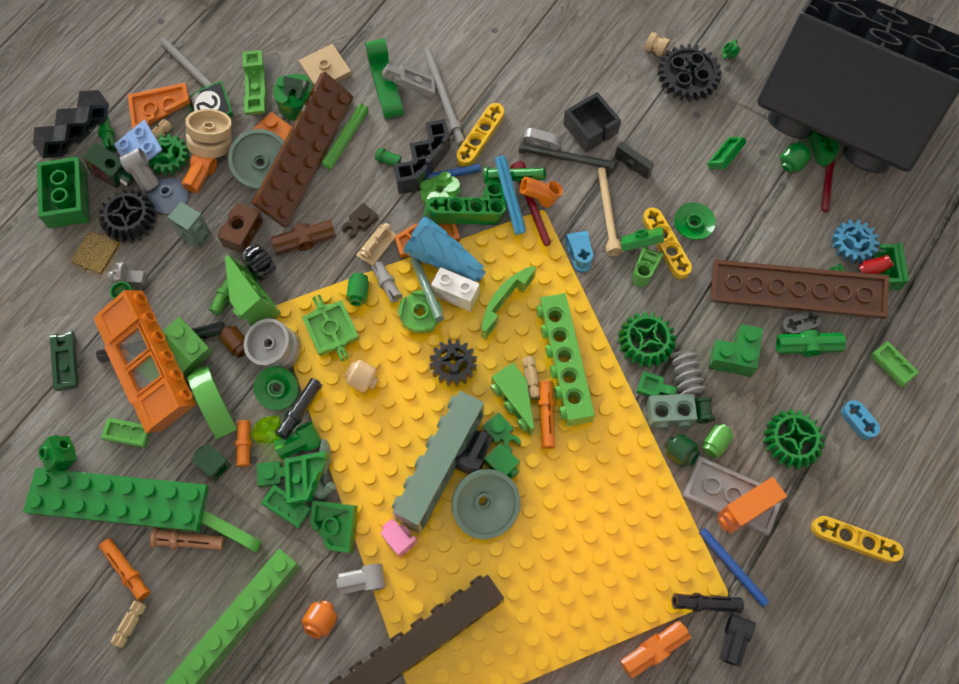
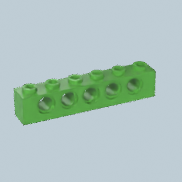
M566 293L540 297L536 311L538 318H542L543 321L541 333L548 345H545L547 358H551L552 361L550 366L552 379L556 378L557 386L554 389L556 398L561 400L562 407H559L561 420H565L567 427L593 422L595 413ZM557 317L560 321L553 322L549 318ZM560 336L565 341L557 342L554 338ZM565 356L569 361L561 362L559 357ZM566 376L572 377L574 382L567 383L563 378ZM575 397L579 400V403L572 404L568 401V398Z

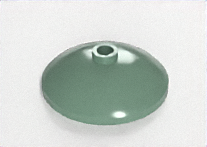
M253 129L239 135L233 141L228 153V163L233 176L241 184L249 188L259 189L284 140L274 132L265 129ZM263 161L264 165L258 166L257 162Z
M483 469L467 475L458 484L452 497L451 507L454 520L463 532L474 538L491 539L502 535L511 528L518 517L521 501L518 488L507 475L497 470ZM485 497V502L479 504V499Z

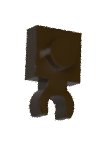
M362 203L349 215L351 222L343 224L342 232L345 233L347 230L352 229L353 231L349 236L351 239H354L358 235L359 229L365 232L379 219L378 214Z

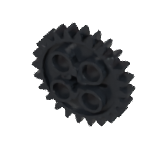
M681 44L679 50L674 46L672 52L668 50L666 56H662L657 75H659L658 81L663 82L661 87H668L667 94L673 92V98L679 95L680 101L687 97L688 102H691L693 97L696 101H699L700 96L706 99L707 94L712 95L713 91L717 90L721 80L722 70H719L721 64L716 63L717 57L711 58L712 52L705 53L706 48L700 51L698 50V45L693 49L690 44H688L687 48H684Z

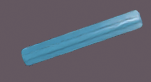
M505 155L495 158V163L514 233L516 235L524 234L526 228L507 158Z

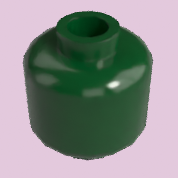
M679 434L674 438L670 437L665 444L667 459L681 468L694 465L700 455L698 444L683 434Z

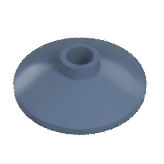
M164 178L159 180L157 186L149 190L148 197L155 205L156 212L171 214L180 202L187 204L189 191L182 186L181 180Z

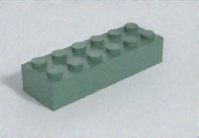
M459 391L457 396H452L447 407L449 408L446 416L442 415L439 419L437 433L435 436L431 435L426 443L427 451L424 456L420 455L414 466L417 468L413 476L409 475L403 485L405 491L401 497H396L392 505L396 522L403 523L407 528L419 534L422 533L451 479L461 453L466 451L471 438L484 417V402L462 391Z

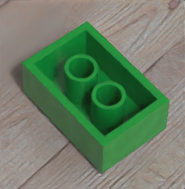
M72 157L37 163L38 217L47 228L90 222L87 168L80 158Z

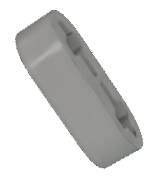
M534 128L526 129L523 137L525 144L559 150L562 142L558 135Z

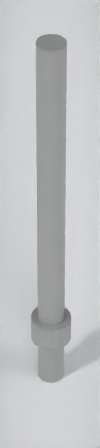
M427 47L424 49V54L432 76L435 78V84L449 120L450 131L454 134L457 145H462L465 140L461 132L460 121L456 119L431 48Z

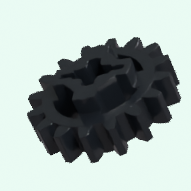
M448 339L447 345L440 342V349L434 347L433 353L435 355H430L432 363L429 365L430 370H434L432 372L433 377L439 376L438 381L440 384L445 380L448 387L451 385V382H454L455 386L458 387L459 381L466 384V377L473 378L472 371L477 369V365L474 364L477 362V356H472L474 354L473 348L467 350L468 343L460 345V340L457 339L456 343L452 344L451 339Z

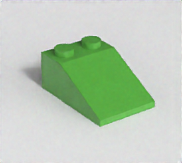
M227 255L225 257L229 299L235 308L233 309L235 315L241 320L244 318L251 326L257 321L266 318L275 319L281 313L278 307L248 268Z
M181 317L176 318L162 331L174 354L179 369L183 373L184 379L214 353ZM152 357L137 367L150 382L160 376Z

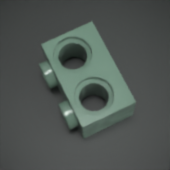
M180 202L168 216L178 236L198 249L208 241L211 232L201 213Z
M694 394L649 396L646 402L649 428L667 430L669 427L678 426V429H688L697 420ZM678 409H684L688 416L680 415ZM662 410L666 417H659L655 411Z

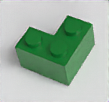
M741 324L735 333L734 343L717 339L711 348L708 368L752 377L758 369L763 328Z

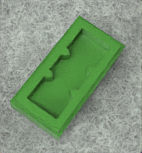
M889 341L885 342L870 355L901 388L919 374Z
M108 417L101 439L103 441L146 449L151 433H145L140 423Z

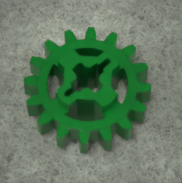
M168 133L167 137L164 138L161 134L160 139L157 141L162 151L149 160L148 165L157 175L162 172L163 176H166L167 172L174 175L175 170L181 172V166H187L185 160L190 159L188 154L190 151L183 139L180 140L178 135L172 138L171 134Z

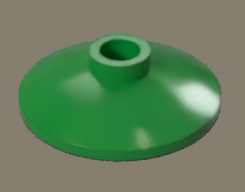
M696 202L682 205L674 216L676 230L683 237L690 240L707 238L713 232L716 224L713 212L707 206Z
M279 366L269 367L261 371L256 377L254 394L258 402L265 408L282 410L289 407L295 401L298 394V383L295 376L289 370ZM274 384H280L281 390H275Z

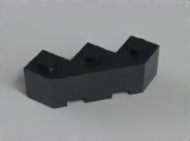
M99 90L79 91L77 108L57 109L55 126L34 127L33 145L42 159L63 157L69 152L68 148L75 142L79 144L91 134L90 130L97 124L101 126L106 122L109 103Z
M446 119L426 122L428 140L410 143L412 161L393 164L399 194L419 191L421 182L428 178L450 150V135Z

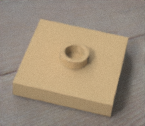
M333 44L299 60L300 66L313 86L322 72H326L337 82L352 75L351 70Z

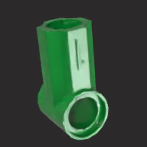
M313 421L297 427L291 433L288 440L281 438L274 440V446L278 456L284 459L302 450L309 451L318 447L322 439Z

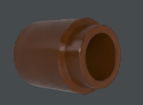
M237 326L225 327L220 332L219 340L236 358L246 355L244 350L245 336Z

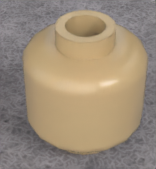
M358 360L356 363L352 362L344 376L347 379L346 384L362 393L366 392L368 388L373 390L378 381V377L375 376L376 368L362 360Z

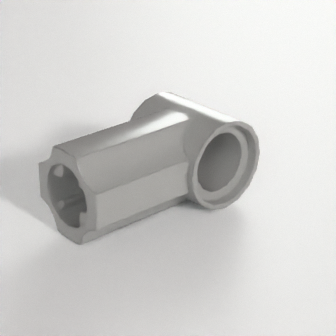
M141 148L120 157L122 166L126 172L133 175L143 192L149 191L159 184Z
M383 564L366 565L359 570L340 573L336 580L340 594H350L363 590L375 591L386 588Z

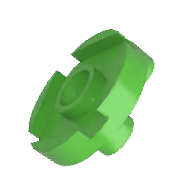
M442 172L437 176L422 181L420 184V196L425 206L431 197H457L459 193L461 194L458 179L451 176L449 172Z
M422 290L414 291L411 295L405 296L401 300L398 313L402 326L413 333H430L435 330L439 322L435 321ZM436 299V301H437V303H438V305H439V308H440V310H441V312H442V308H441L440 302H438V300ZM419 308H423V311L426 313L422 316H417L414 312L418 311Z

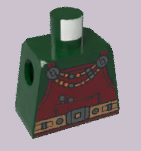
M95 142L83 156L90 173L114 188H118L121 183L127 187L133 184L135 179L126 172L120 158L99 143Z

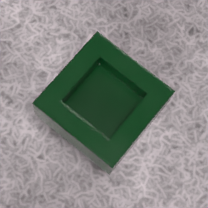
M287 76L283 78L284 95L291 97V92L295 89L297 92L296 98L302 99L305 91L308 90L309 82Z

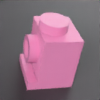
M393 519L389 520L382 527L383 531L380 532L382 538L399 558L418 544L414 535L411 538L408 537L411 533L403 523L399 526Z

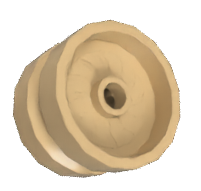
M201 109L187 116V148L191 153L203 158H218L229 153L232 145L231 119L227 114L214 109Z

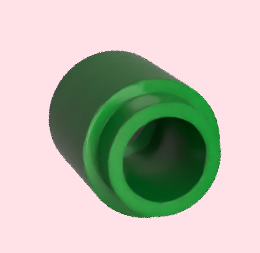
M353 273L351 278H349L346 300L350 305L362 306V304L367 302L370 284L367 275Z

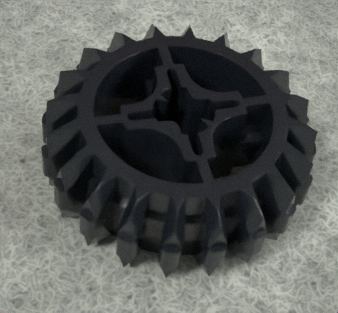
M123 189L122 194L115 192V197H108V203H102L104 208L99 210L101 216L98 217L101 228L108 237H112L116 242L120 240L125 244L129 240V242L133 243L135 238L141 241L143 234L148 236L147 230H154L152 224L157 223L155 205L142 192H135L131 189L127 193Z

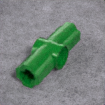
M807 330L800 334L777 335L775 346L778 354H802L805 357H813L821 353L844 352L846 337L843 333H819L817 330Z

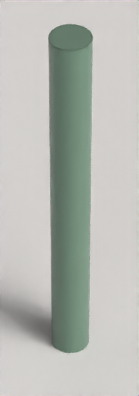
M411 257L410 261L435 321L441 322L444 317L420 260Z

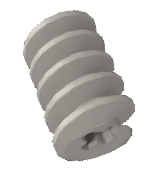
M684 350L670 355V358L673 359L672 366L675 368L674 374L677 376L675 380L679 384L677 390L681 392L680 394H694V397L700 395L706 389V386H699V383L703 382L704 378L697 377V375L702 373V369H695L696 366L700 365V361H693L694 358L699 356L696 352Z

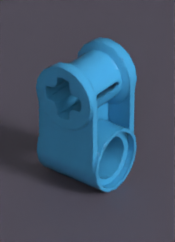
M582 231L566 234V246L574 269L580 273L589 271L592 265L593 251L588 232Z

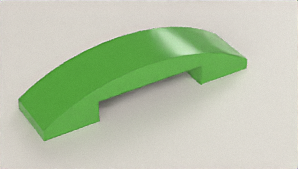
M262 50L242 52L243 69L245 72L244 113L245 115L265 113L266 80Z
M531 266L514 274L495 292L483 317L482 338L484 340L498 324L496 312L516 288L521 292L525 291L536 276V267Z

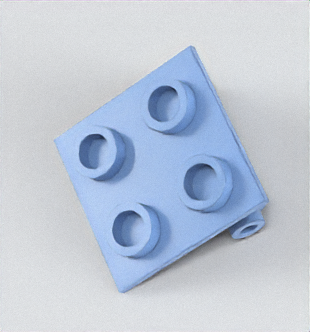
M146 120L140 122L114 144L120 156L141 148L148 161L162 151Z

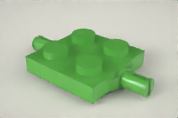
M317 295V298L314 296L312 299L317 309L303 316L302 319L320 357L331 351H337L340 361H345L343 355L346 360L349 356L344 347L359 340V336L343 301L340 300L336 303L325 305L321 295Z

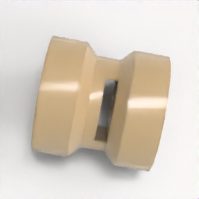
M652 32L646 41L644 50L648 52L653 51L656 56L662 58L670 44V39L660 38L657 33Z

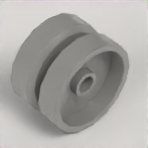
M266 318L257 321L250 327L245 335L244 350L249 360L264 369L279 366L288 370L299 358L301 344L299 337L293 330L276 319Z

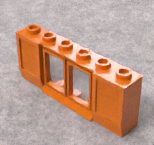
M124 290L98 312L97 316L93 319L106 345L104 348L130 404H133L145 433L161 432L197 404L144 292Z

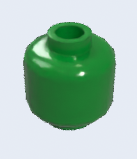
M801 142L790 143L780 155L781 167L788 173L802 171L811 159L810 149Z

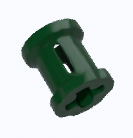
M711 397L695 399L696 423L706 424L716 420L715 415H712Z

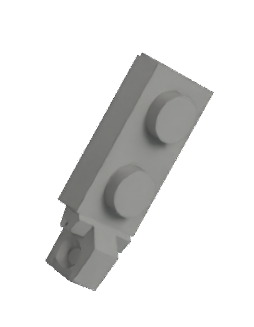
M387 64L382 71V77L393 81L395 84L430 98L435 95V78L404 65L398 67Z

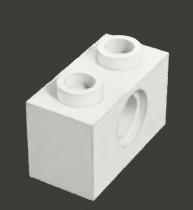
M441 267L431 284L435 297L470 312L480 294L479 283Z

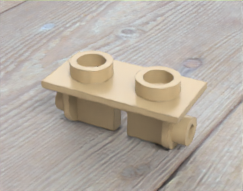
M388 223L380 224L356 256L371 266L374 265L394 241V237L397 234L391 231L392 227Z

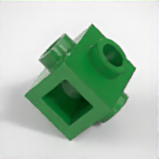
M50 436L38 448L39 458L43 462L46 473L56 470L67 471L77 460L75 447L71 442L70 436Z

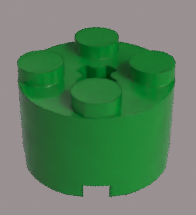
M304 74L286 75L287 77L309 82L308 90L305 91L303 98L299 99L296 98L297 92L295 89L291 92V97L284 95V84H282L284 76H280L277 78V83L273 90L279 113L288 120L296 121L313 89L312 83Z

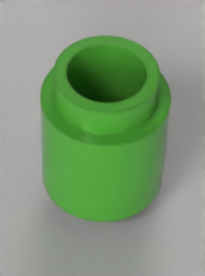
M723 424L720 426L714 425L703 442V452L715 459L722 456L734 438L732 430Z

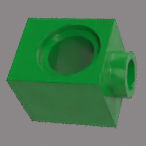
M501 443L484 458V465L486 467L504 473L511 480L520 472L518 469L520 461Z

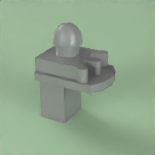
M124 262L116 263L117 270L107 273V279L110 281H115L116 283L124 281L130 286L145 287L146 273L144 271L129 270Z

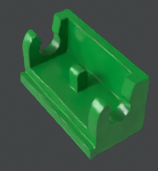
M903 243L881 244L873 259L889 255L894 266L880 275H889V290H901L909 282Z

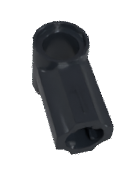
M476 430L466 451L461 453L455 469L467 475L481 470L493 437L482 430Z
M731 613L725 627L726 638L719 659L730 665L741 667L747 643L753 637L756 623Z

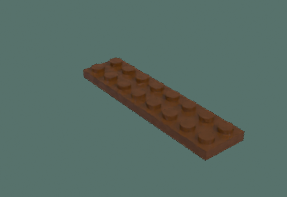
M322 72L319 75L251 203L282 227L288 226L354 98L326 72Z
M714 259L710 302L886 319L888 317L889 275Z

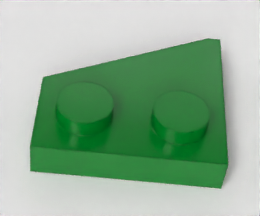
M322 451L284 459L286 503L288 505L312 501L329 458L328 452Z

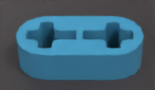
M851 400L843 406L841 411L843 418L859 437L870 440L879 433L880 425L862 403ZM854 408L857 410V412L854 414H850L849 412L851 409ZM871 426L872 429L866 432L864 430L865 427Z

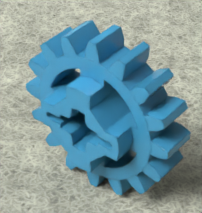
M851 219L846 224L842 222L836 228L831 238V241L835 242L832 249H838L836 255L842 254L843 261L849 258L852 264L855 260H858L860 264L864 260H870L878 251L877 247L880 242L876 241L879 235L872 233L875 228L868 229V223L866 222L864 225H861L858 219L855 223Z

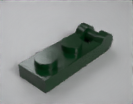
M74 331L65 332L64 335H50L53 389L56 392L79 387L75 347L76 335Z

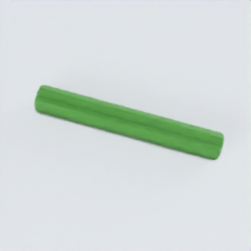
M358 105L322 161L324 168L331 170L369 112L366 105Z

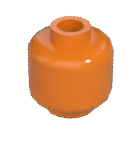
M327 601L312 603L302 619L304 632L315 639L328 636L338 618L333 610L334 606Z

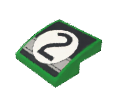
M222 80L210 84L190 96V104L188 105L191 113L201 109H214L227 114L229 117L234 116Z

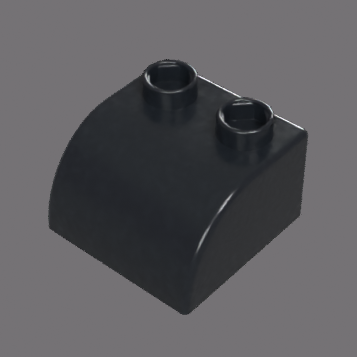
M808 0L758 97L757 103L761 108L770 111L768 122L776 130L798 139H808L815 131L844 144L845 146L842 150L844 157L860 169L876 174L887 172L890 166L904 172L911 171L959 94V35L878 0Z

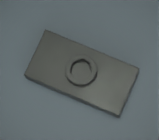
M620 142L616 148L615 158L624 163L628 169L636 171L647 179L651 175L654 163L625 143Z

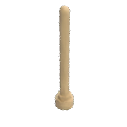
M600 167L598 169V176L609 238L606 244V253L608 256H618L623 253L621 242L616 236L606 169Z

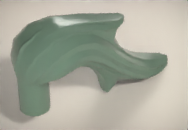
M325 439L321 440L319 452H328L329 458L313 496L318 500L328 498L330 493L336 489V485L333 482L326 483L329 465L332 460L330 446Z

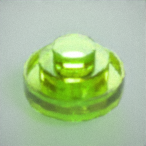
M272 415L258 420L251 431V436L256 443H273L274 440L279 439L275 431L281 425V419L276 415Z

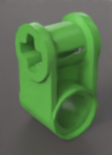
M648 246L643 247L632 275V282L635 286L641 288L648 286L664 253L648 249Z

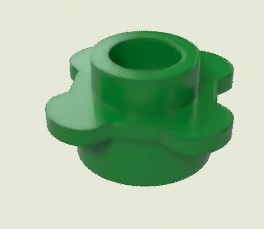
M734 39L732 42L729 41L724 45L722 49L723 59L728 58L731 60L738 55L741 48L737 45V39Z

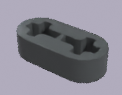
M803 311L785 318L780 329L783 334H800L803 331L816 330L822 322V317L817 312ZM808 317L815 320L814 323L811 321L804 323ZM789 323L791 326L798 324L794 330L787 327Z

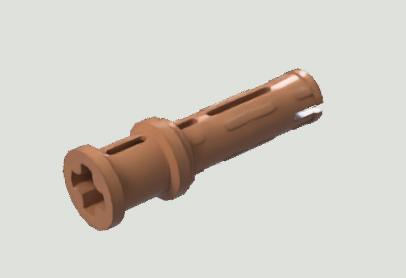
M153 528L150 537L151 548L166 546L176 550L179 547H191L222 551L225 544V536L181 533L180 530H160V528Z

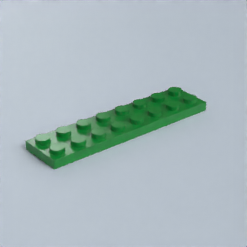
M35 468L23 513L200 532L209 486L206 484L64 470L46 473L44 468Z

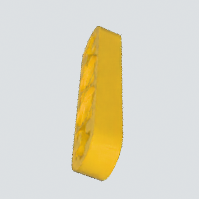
M492 103L486 108L458 149L456 155L459 166L465 167L474 164L504 118V108L501 104ZM496 111L499 112V114L496 113L493 117V120H491L492 113H495ZM484 124H487L491 127V129L488 131H483L480 129V127ZM478 139L481 141V144L473 146L470 144V141ZM468 150H469V151H470V152H469V158H465V159L463 160V159H462V156L465 157V156L468 154Z
M648 208L643 215L642 221L647 230L654 229L655 223L657 225L655 228L663 227V231L667 233L668 237L664 239V242L655 245L659 252L664 253L663 259L672 275L677 279H686L692 270L691 262L662 212L657 208ZM649 215L656 217L655 222L653 219H648ZM670 247L676 249L677 255L670 256L666 249ZM679 265L681 268H686L685 272L678 270Z
M820 516L811 524L812 533L816 537L877 560L895 563L903 557L904 551L898 542L828 516ZM824 522L825 527L831 530L821 532V527L818 525ZM842 529L850 532L851 540L849 542L841 539L840 531ZM865 537L873 541L874 547L872 550H868L863 546L862 541ZM892 547V552L896 553V555L890 557L888 551L881 550L878 552L879 548L888 549Z

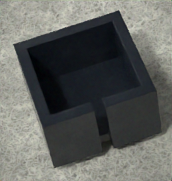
M598 92L565 110L563 125L585 152L600 145L601 140L605 142L617 135L621 124V119Z

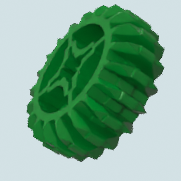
M644 311L642 317L635 313L634 318L629 316L626 322L622 323V329L618 332L620 338H618L617 343L622 345L619 349L620 352H626L624 358H632L631 365L637 361L639 362V368L646 364L649 369L652 367V363L659 367L661 362H667V357H670L673 353L672 350H675L676 343L674 342L677 339L676 335H673L675 330L674 328H668L669 321H662L663 315L656 318L655 312L648 316L647 312ZM656 331L661 335L663 343L661 342V339H659L656 336ZM649 335H651L648 342L646 341V343L643 345L644 340L648 338ZM630 336L637 342L638 348L632 344Z
M793 409L788 410L787 414L781 411L778 416L774 415L771 421H768L766 424L768 429L763 431V435L766 436L763 439V443L769 446L766 447L765 451H772L773 454L770 458L775 459L777 457L779 459L778 465L785 462L786 469H790L793 465L795 470H799L801 466L808 468L810 463H816L817 458L822 456L823 452L821 450L825 448V444L821 441L825 439V435L819 433L823 430V427H816L817 420H809L810 414L802 416V410H798L795 414ZM787 424L786 433L778 436L779 427ZM810 443L808 453L801 455L802 445Z

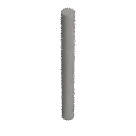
M165 37L161 38L160 44L204 87L212 84Z

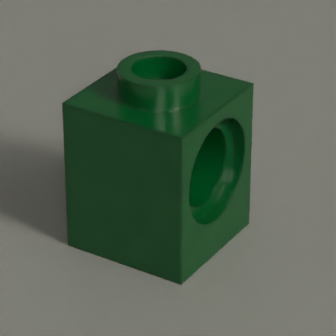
M208 443L205 446L199 447L191 459L215 482L232 466L227 459Z

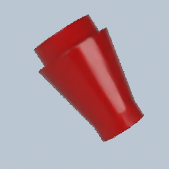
M889 255L863 261V264L858 266L862 273L880 275L894 265Z

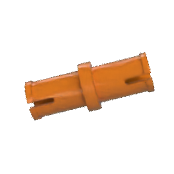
M249 420L237 421V440L234 442V446L237 447V467L251 466L250 448L253 446V441L251 440V421Z

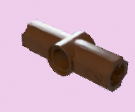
M331 219L312 225L307 223L298 224L292 228V231L272 236L271 242L275 254L279 255L295 249L300 251L309 250L315 246V243L335 238L336 234Z

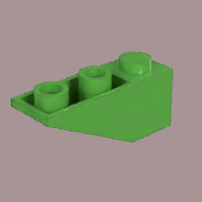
M512 362L491 377L490 388L497 397L501 396L505 403L503 404L510 414L514 413L517 417V424L524 432L527 430L531 436L534 432V423L527 381Z

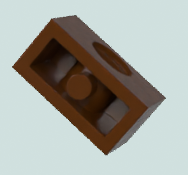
M237 202L234 209L230 210L225 225L219 229L218 238L222 246L243 253L250 246L263 222L260 211Z

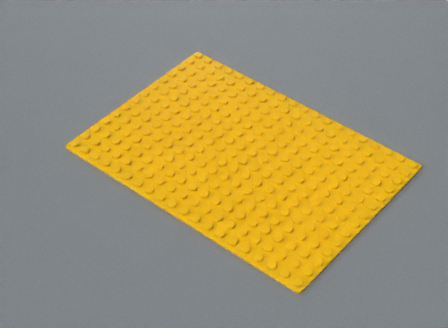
M544 210L539 212L551 240L550 246L546 247L543 245L532 214L523 216L526 228L524 234L516 235L512 222L509 221L460 239L459 243L463 248L484 265L483 270L486 273L480 282L475 281L480 284V294L471 312L435 297L440 302L444 319L430 333H413L402 326L399 318L398 309L401 300L405 296L411 295L414 291L422 290L410 261L411 257L385 266L388 273L394 277V283L402 294V298H398L399 301L395 303L389 301L384 289L379 287V281L374 272L370 271L364 273L368 276L370 284L367 302L362 304V306H352L346 300L349 279L276 305L281 312L276 317V320L293 330L300 339V355L293 368L301 391L304 390L311 378L317 379L323 385L308 407V410L321 439H325L329 443L332 460L329 469L341 503L358 505L354 539L364 566L383 564L386 588L373 592L390 639L401 631L405 634L411 630L410 625L417 619L422 617L425 620L432 615L430 611L438 604L446 605L451 601L450 596L456 591L462 589L464 592L471 587L470 582L479 575L485 577L488 574L505 598L504 602L403 674L406 684H524L693 612L689 609H673L671 600L674 593L728 596L727 588L703 538L699 535V530ZM420 261L431 286L439 269L431 264ZM531 266L536 267V276L525 291L521 292L516 288L496 312L498 324L484 340L482 338L483 317L495 292L514 274ZM566 293L595 413L593 422L568 427L565 420H561L559 407H562L561 400L557 399L555 395L556 378L552 379L550 366L552 361L551 358H547L545 345H548L547 339L542 337L541 325H543L542 318H538L536 311L540 297ZM317 295H321L325 305L333 304L340 300L343 301L359 336V340L344 347L349 356L346 360L343 355L345 361H340L337 351H331L320 357L302 319L303 316L317 309L312 299L314 296L317 298ZM419 308L414 313L417 316H422L426 312L423 311V308ZM557 317L549 318L553 322L560 321ZM560 336L554 338L557 342L565 341ZM448 339H451L452 344H455L457 339L460 340V345L468 343L467 350L473 348L474 354L472 356H477V362L474 363L477 365V369L472 371L473 378L466 377V384L459 381L458 387L455 386L454 382H451V385L448 387L445 380L440 384L438 381L439 376L433 377L432 372L434 370H430L429 364L432 363L430 355H435L433 353L434 347L440 349V342L447 345ZM532 356L535 359L538 382L544 380L553 381V400L556 401V406L554 407L556 447L553 449L541 448L540 407H538L540 398L530 399L534 423V432L530 436L527 430L525 432L521 430L514 413L510 414L503 404L505 402L501 396L497 397L490 388L491 377L512 362L525 377L522 360L525 357ZM565 356L559 357L561 362L569 361ZM362 360L376 368L375 376L378 377V381L373 390L368 388L366 392L362 393L346 384L347 379L344 376L352 362L356 363V361ZM566 376L563 378L567 383L574 382L572 377ZM459 391H462L484 402V417L477 430L484 431L482 426L499 412L514 428L510 434L517 436L521 441L520 446H517L515 442L508 444L512 449V454L520 461L518 468L520 472L512 479L520 494L521 504L518 517L509 530L495 538L478 539L463 532L454 520L451 505L456 487L467 474L455 469L422 533L419 534L407 528L411 533L408 537L411 538L414 535L418 544L399 558L382 538L380 532L383 531L382 527L389 520L393 519L396 521L393 514L394 509H392L396 497H401L405 491L403 485L409 475L413 476L417 468L414 466L420 455L424 456L427 451L426 443L431 435L435 436L439 429L437 428L438 421L442 415L446 416L449 408L447 407L452 396H457ZM575 397L568 398V401L572 404L579 403V400ZM493 441L486 456L497 446ZM483 464L481 470L489 468ZM485 497L479 499V504L485 502Z

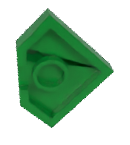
M312 500L310 525L315 531H318L324 540L323 544L328 550L345 553L353 552L358 505Z

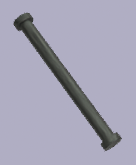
M521 141L519 146V153L522 154L527 152L604 167L612 172L614 169V159L609 161L528 145L524 141Z

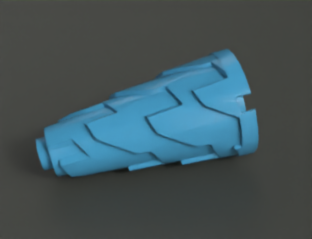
M424 216L411 234V239L407 241L403 249L404 253L426 264H431L438 269L440 267L474 282H480L486 273L483 270L484 265L478 262L459 242L450 237L444 229L427 216Z

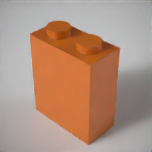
M771 477L722 509L717 514L719 518L718 523L724 531H728L731 535L776 506L787 495L774 477Z

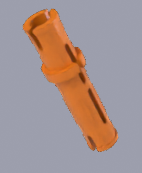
M544 380L539 382L540 400L538 401L541 418V448L553 449L556 447L554 430V407L556 406V401L553 400V381Z
M112 538L104 540L99 545V549L120 575L122 584L130 589L137 601L147 598L151 591L141 580L140 573L132 568Z

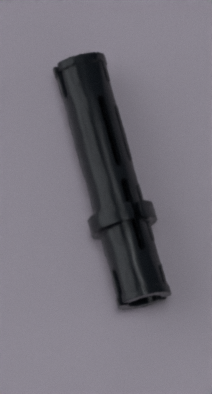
M311 378L290 411H286L283 422L275 431L279 438L288 440L294 428L302 422L303 414L323 386L320 384V381Z
M674 593L671 600L673 609H689L693 612L709 610L742 613L744 609V601L741 597L705 596L700 593L689 595Z

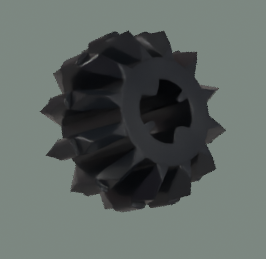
M258 244L249 246L241 254L242 262L258 280L268 278L276 270L275 263L271 259L272 257Z

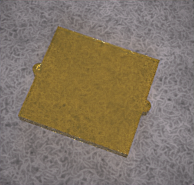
M89 231L72 257L71 262L83 267L86 271L89 269L102 275L120 244L108 239L106 235L101 236Z

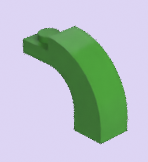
M209 365L198 367L188 374L189 377L187 378L192 392L215 438L219 439L237 430L234 418L221 396Z

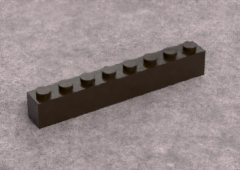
M488 574L485 577L479 575L470 582L471 587L464 592L462 589L456 591L450 596L451 601L446 605L440 603L430 611L432 615L425 620L422 617L417 619L410 625L411 630L405 634L402 631L390 639V645L384 649L382 646L378 647L369 654L371 657L364 663L362 661L357 662L349 668L350 673L343 678L340 675L328 684H391L503 603L505 598Z

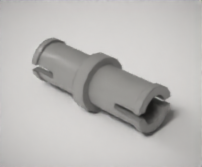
M376 262L377 268L372 265L371 270L379 281V287L384 289L391 303L399 301L398 298L401 299L402 294L394 283V277L388 273L383 262Z

